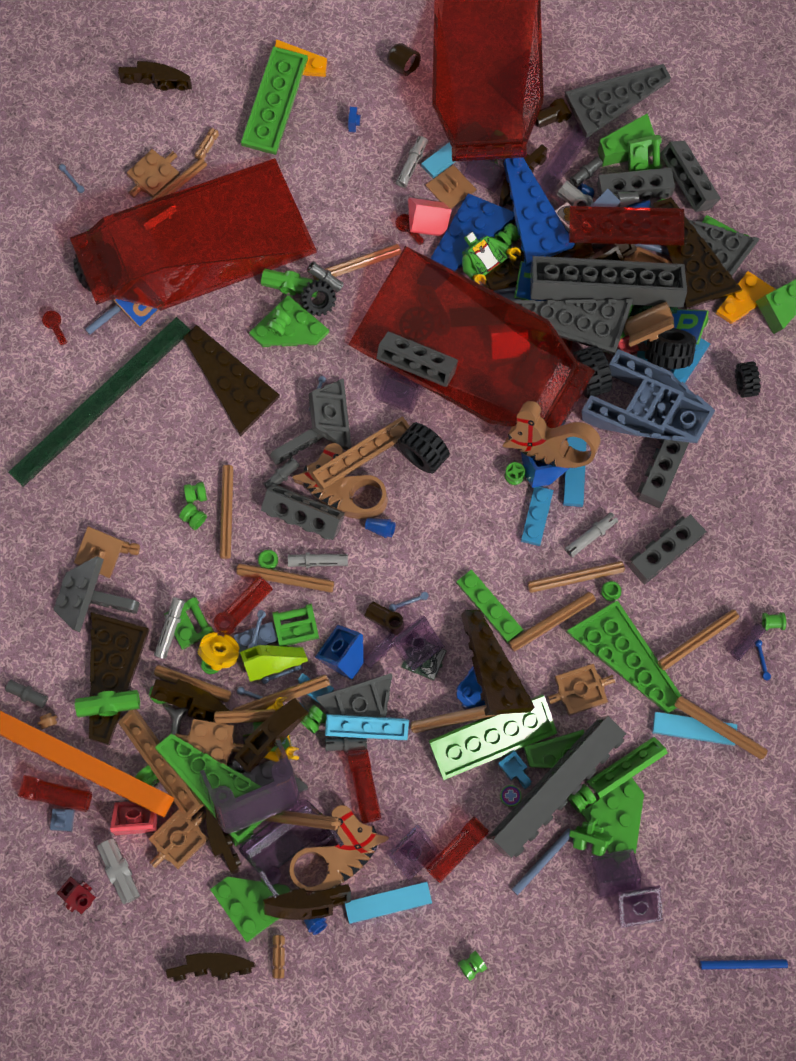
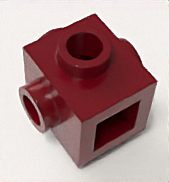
M71 876L57 892L65 901L63 905L72 913L76 910L83 914L96 898L90 892L93 889L85 881L79 883Z

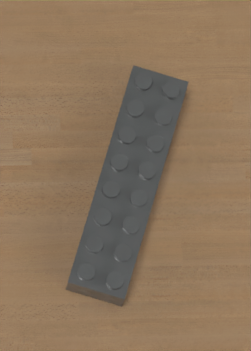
M533 256L530 270L531 299L537 300L633 299L632 305L656 306L666 301L669 307L683 308L687 294L684 264Z
M609 716L598 717L486 839L504 856L510 858L513 856L518 857L525 849L523 845L528 840L530 842L534 840L539 834L537 830L542 825L546 826L553 819L552 814L557 809L561 810L568 801L566 799L571 793L575 795L582 787L581 782L585 778L587 780L590 779L596 772L594 768L599 763L603 764L610 757L609 752L613 748L617 749L624 742L623 737L626 733Z

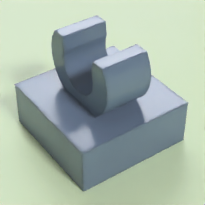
M53 809L50 830L72 832L75 811Z

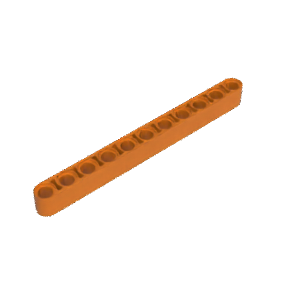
M0 711V736L165 818L175 799L174 797Z

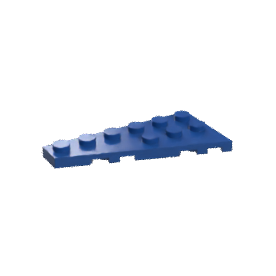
M519 153L506 158L503 164L507 183L510 186V197L513 200V211L518 235H520L522 242L521 249L524 252L525 267L531 265L533 256L551 257L573 248L575 245L522 154Z
M468 193L417 280L418 285L431 286L436 291L450 278L452 273L463 267L462 252L469 247L464 237L472 231L477 239L484 236L494 237L498 232L503 231L507 224L515 220L514 212Z

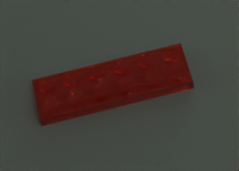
M570 206L569 243L684 245V209Z

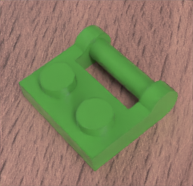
M660 135L628 141L629 172L662 168V164H660L662 137ZM652 144L653 164L648 165V145Z
M196 597L184 603L180 615L181 621L177 624L174 632L182 650L201 641L205 635L214 632L213 628L209 627L198 606L199 601ZM189 609L194 613L202 629L198 634L186 613Z
M308 604L304 608L281 613L278 611L272 612L279 646H288L319 639L312 604ZM308 615L309 618L281 625L282 620Z

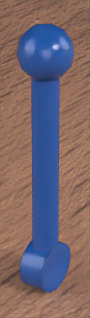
M757 639L754 644L758 648L764 673L762 678L768 681L771 679V674L767 672L761 647L762 641Z

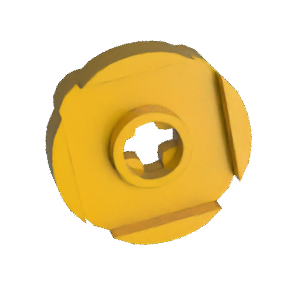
M213 632L202 638L197 652L201 659L210 665L213 670L219 671L236 663L240 648L236 640L231 636L225 634L223 637Z

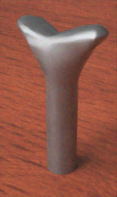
M165 707V710L172 717L170 734H179L181 719L189 710L185 708L175 710L171 707Z

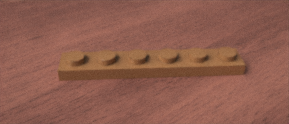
M403 416L313 471L310 474L321 491L397 444V440L410 427Z
M137 709L130 710L118 722L150 766L168 794L175 798L174 802L185 818H191L204 806L203 803L155 750V747L160 742Z

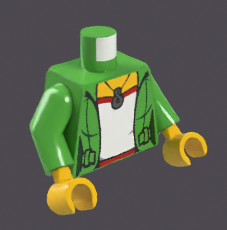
M472 231L464 237L469 247L462 252L463 272L474 281L475 288H479L480 283L478 281L485 285V275L507 259L506 255H509L511 261H516V257L513 254L521 256L520 249L517 247L511 248L493 237L484 236L477 239Z

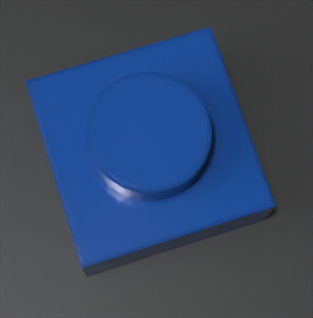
M350 107L348 129L349 132H356V126H360L361 115H358L357 107Z

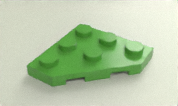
M288 295L249 332V336L262 347L317 345L329 333V329ZM276 310L284 312L292 319L289 326H285V332L282 337L273 334L266 328L268 322L272 321Z
M630 778L581 812L588 823L592 818L598 819V826L604 827L603 833L613 836V841L607 846L606 850L617 865H620L634 855L637 848L644 793L633 778Z
M226 877L210 889L247 943L280 919L264 914L263 899L290 891L287 885Z

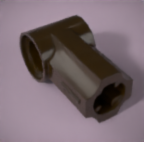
M563 98L554 100L549 107L533 112L534 122L539 128L556 121L562 123L563 120L567 121L572 116Z
M374 601L369 604L364 614L365 618L387 629L390 634L398 635L403 631L404 621L400 613L392 612ZM393 620L400 622L396 627L389 625Z

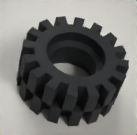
M316 279L312 280V283L308 282L307 286L302 288L303 292L300 294L302 296L300 298L302 305L311 315H327L326 312H331V307L336 305L334 303L336 301L335 291L326 281L323 282L320 279L319 281H316ZM322 291L325 294L324 302L319 305L312 303L311 297L313 293Z
M754 361L738 363L735 369V382L737 390H739L738 394L741 398L759 395L761 379L759 378L758 366H756Z

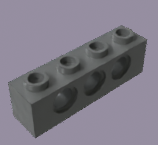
M686 141L669 142L660 153L668 168H672L675 180L694 211L710 210L721 199Z
M672 168L599 175L597 189L599 197L609 189L613 194L615 191L638 192L639 199L650 200L655 197L665 199L673 195L675 183Z
M389 331L380 342L376 359L445 387L448 386L455 375L458 359Z
M660 439L662 447L661 449L656 448L652 457L655 460L654 465L648 466L645 476L648 477L646 483L642 481L637 491L641 493L638 500L659 509L661 508L689 442ZM666 448H672L675 453H669ZM660 464H663V465H665L668 469H667V470H663V469H661V468L659 467V465H660ZM652 481L659 482L660 486H654Z
M272 484L267 489L261 511L270 517L280 518L287 524H295L307 532L317 533L322 538L334 540L339 534L345 512L275 484ZM281 503L285 504L287 509L283 508ZM299 510L303 511L306 516H302ZM317 518L322 519L324 524L320 523Z
M691 514L686 518L684 516L679 518L674 523L676 526L673 529L667 528L660 534L661 538L657 542L652 540L645 547L646 550L642 554L638 552L630 559L632 562L629 568L644 585L704 537L707 531ZM676 534H683L685 539H679ZM662 545L669 546L671 551H664ZM647 557H653L656 563H649Z

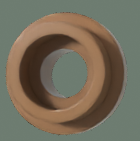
M52 713L39 717L41 721L37 722V724L41 726V729H45L57 724L56 718L58 717L57 715L52 716Z

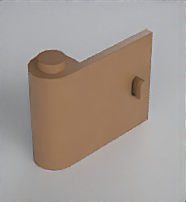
M665 301L626 320L623 331L626 336L629 335L630 347L647 339L650 342L659 338L658 334L674 328V317L668 303Z

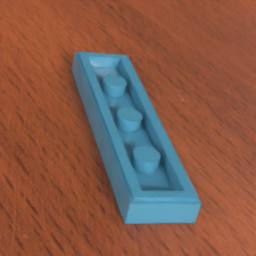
M578 437L567 438L568 446L578 451H586L587 442ZM585 466L570 468L565 472L563 506L583 507Z

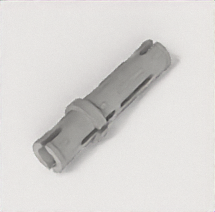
M418 136L413 148L410 149L408 159L396 180L398 186L407 187L416 165L422 159L423 151L428 144V140L425 137Z
M610 512L601 521L592 524L593 527L565 547V551L569 552L574 548L569 553V556L573 558L596 538L605 535V531L618 523V519L614 518L609 522L615 516Z
M306 552V554L301 555L288 554V567L348 566V553L310 554V552Z
M177 597L172 598L168 614L165 615V624L154 653L159 658H167L175 629L181 621L180 615L185 600Z

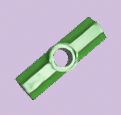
M265 269L262 273L261 286L279 289L282 293H290L289 295L293 296L296 293L301 294L303 292L302 288L306 287L308 282L312 283L313 279L301 277L294 271L282 273ZM318 291L313 293L312 297L316 298Z
M138 690L119 693L104 691L98 693V696L75 699L77 717L92 715L112 716L120 711L140 709Z

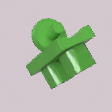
M592 818L589 823L584 821L582 827L577 826L575 830H570L569 835L573 837V848L585 850L587 842L593 844L591 853L598 856L605 854L607 846L613 841V836L603 833L604 827L598 826L599 822L596 818Z

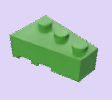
M648 113L600 140L598 154L603 162V166L628 161L629 140L655 135ZM652 144L648 145V157L653 156Z
M796 280L756 301L773 334L784 329L796 315Z

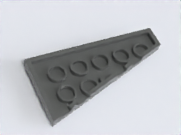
M660 64L566 91L565 98L585 138H587L669 83L671 76L665 65Z
M651 208L650 234L666 244L655 209ZM688 220L731 276L735 274L760 240L757 237L745 236L743 233H734L707 223Z
M633 299L511 300L505 320L589 347L597 345L602 351L615 354Z

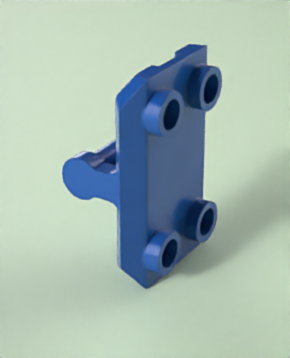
M473 666L465 679L456 688L457 698L462 702L461 706L465 710L486 705L485 701L481 699L482 688L477 683Z

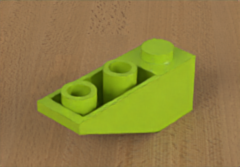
M258 645L240 652L250 682L260 680L274 673H280L285 669L299 666L308 661L303 647Z

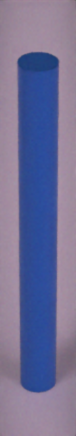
M787 959L700 961L701 970L788 968Z

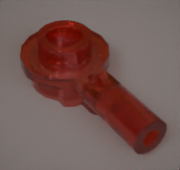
M401 214L396 218L395 224L399 231L408 232L419 245L425 242L419 233L410 232L408 214Z
M52 310L47 311L42 317L43 325L48 329H53L60 345L66 344L67 340L59 326L61 324L60 314Z

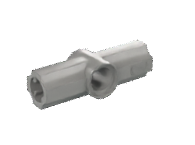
M568 181L563 184L557 193L579 215H582L594 203L591 196L583 194ZM580 201H584L587 208H583L580 205ZM607 216L597 225L599 229L607 221Z
M112 838L100 843L97 848L105 863V871L110 882L114 884L122 903L125 905L140 897V894L131 876L133 875L130 868L128 869V862L123 858L117 842Z

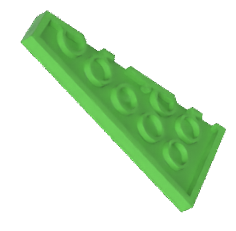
M618 600L567 630L566 633L668 714L677 709L675 702L682 695L665 670L659 667L657 658Z
M170 734L155 747V750L237 844L286 802L284 798L273 794L270 790L254 783L251 779L216 761L208 754H204L173 734Z

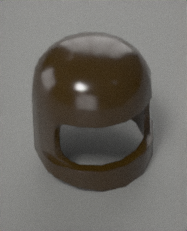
M398 43L389 50L387 61L392 68L408 76L419 67L421 56L416 50L403 43ZM415 54L412 66L409 70L404 71L407 61Z

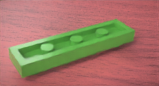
M470 570L456 581L460 589L481 611L506 643L523 632L522 627L473 570Z
M653 737L588 780V786L599 798H602L668 754L667 750Z

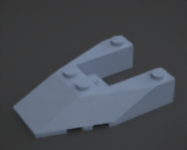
M618 349L609 363L611 375L638 387L637 392L626 410L590 395L582 409V420L599 429L634 436L698 443L715 413V409L700 396L690 391L688 386L675 378L671 371Z

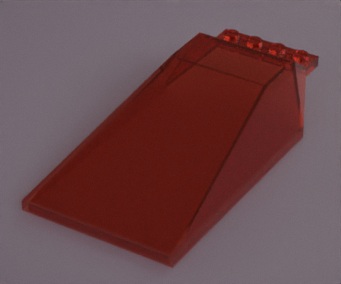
M434 0L432 105L452 146V162L527 157V142L544 101L541 0Z
M275 158L103 217L88 231L70 237L96 305L115 298L159 309L160 311L262 274L265 269L272 270L317 253Z
M407 246L404 247L348 344L355 350L486 423L505 427H512L517 424V415L522 405L527 401L539 404L541 408L540 417L544 419L548 428L564 425L595 372L594 369L576 360L548 319ZM389 331L458 359L455 375L448 386H442L376 359L379 344Z

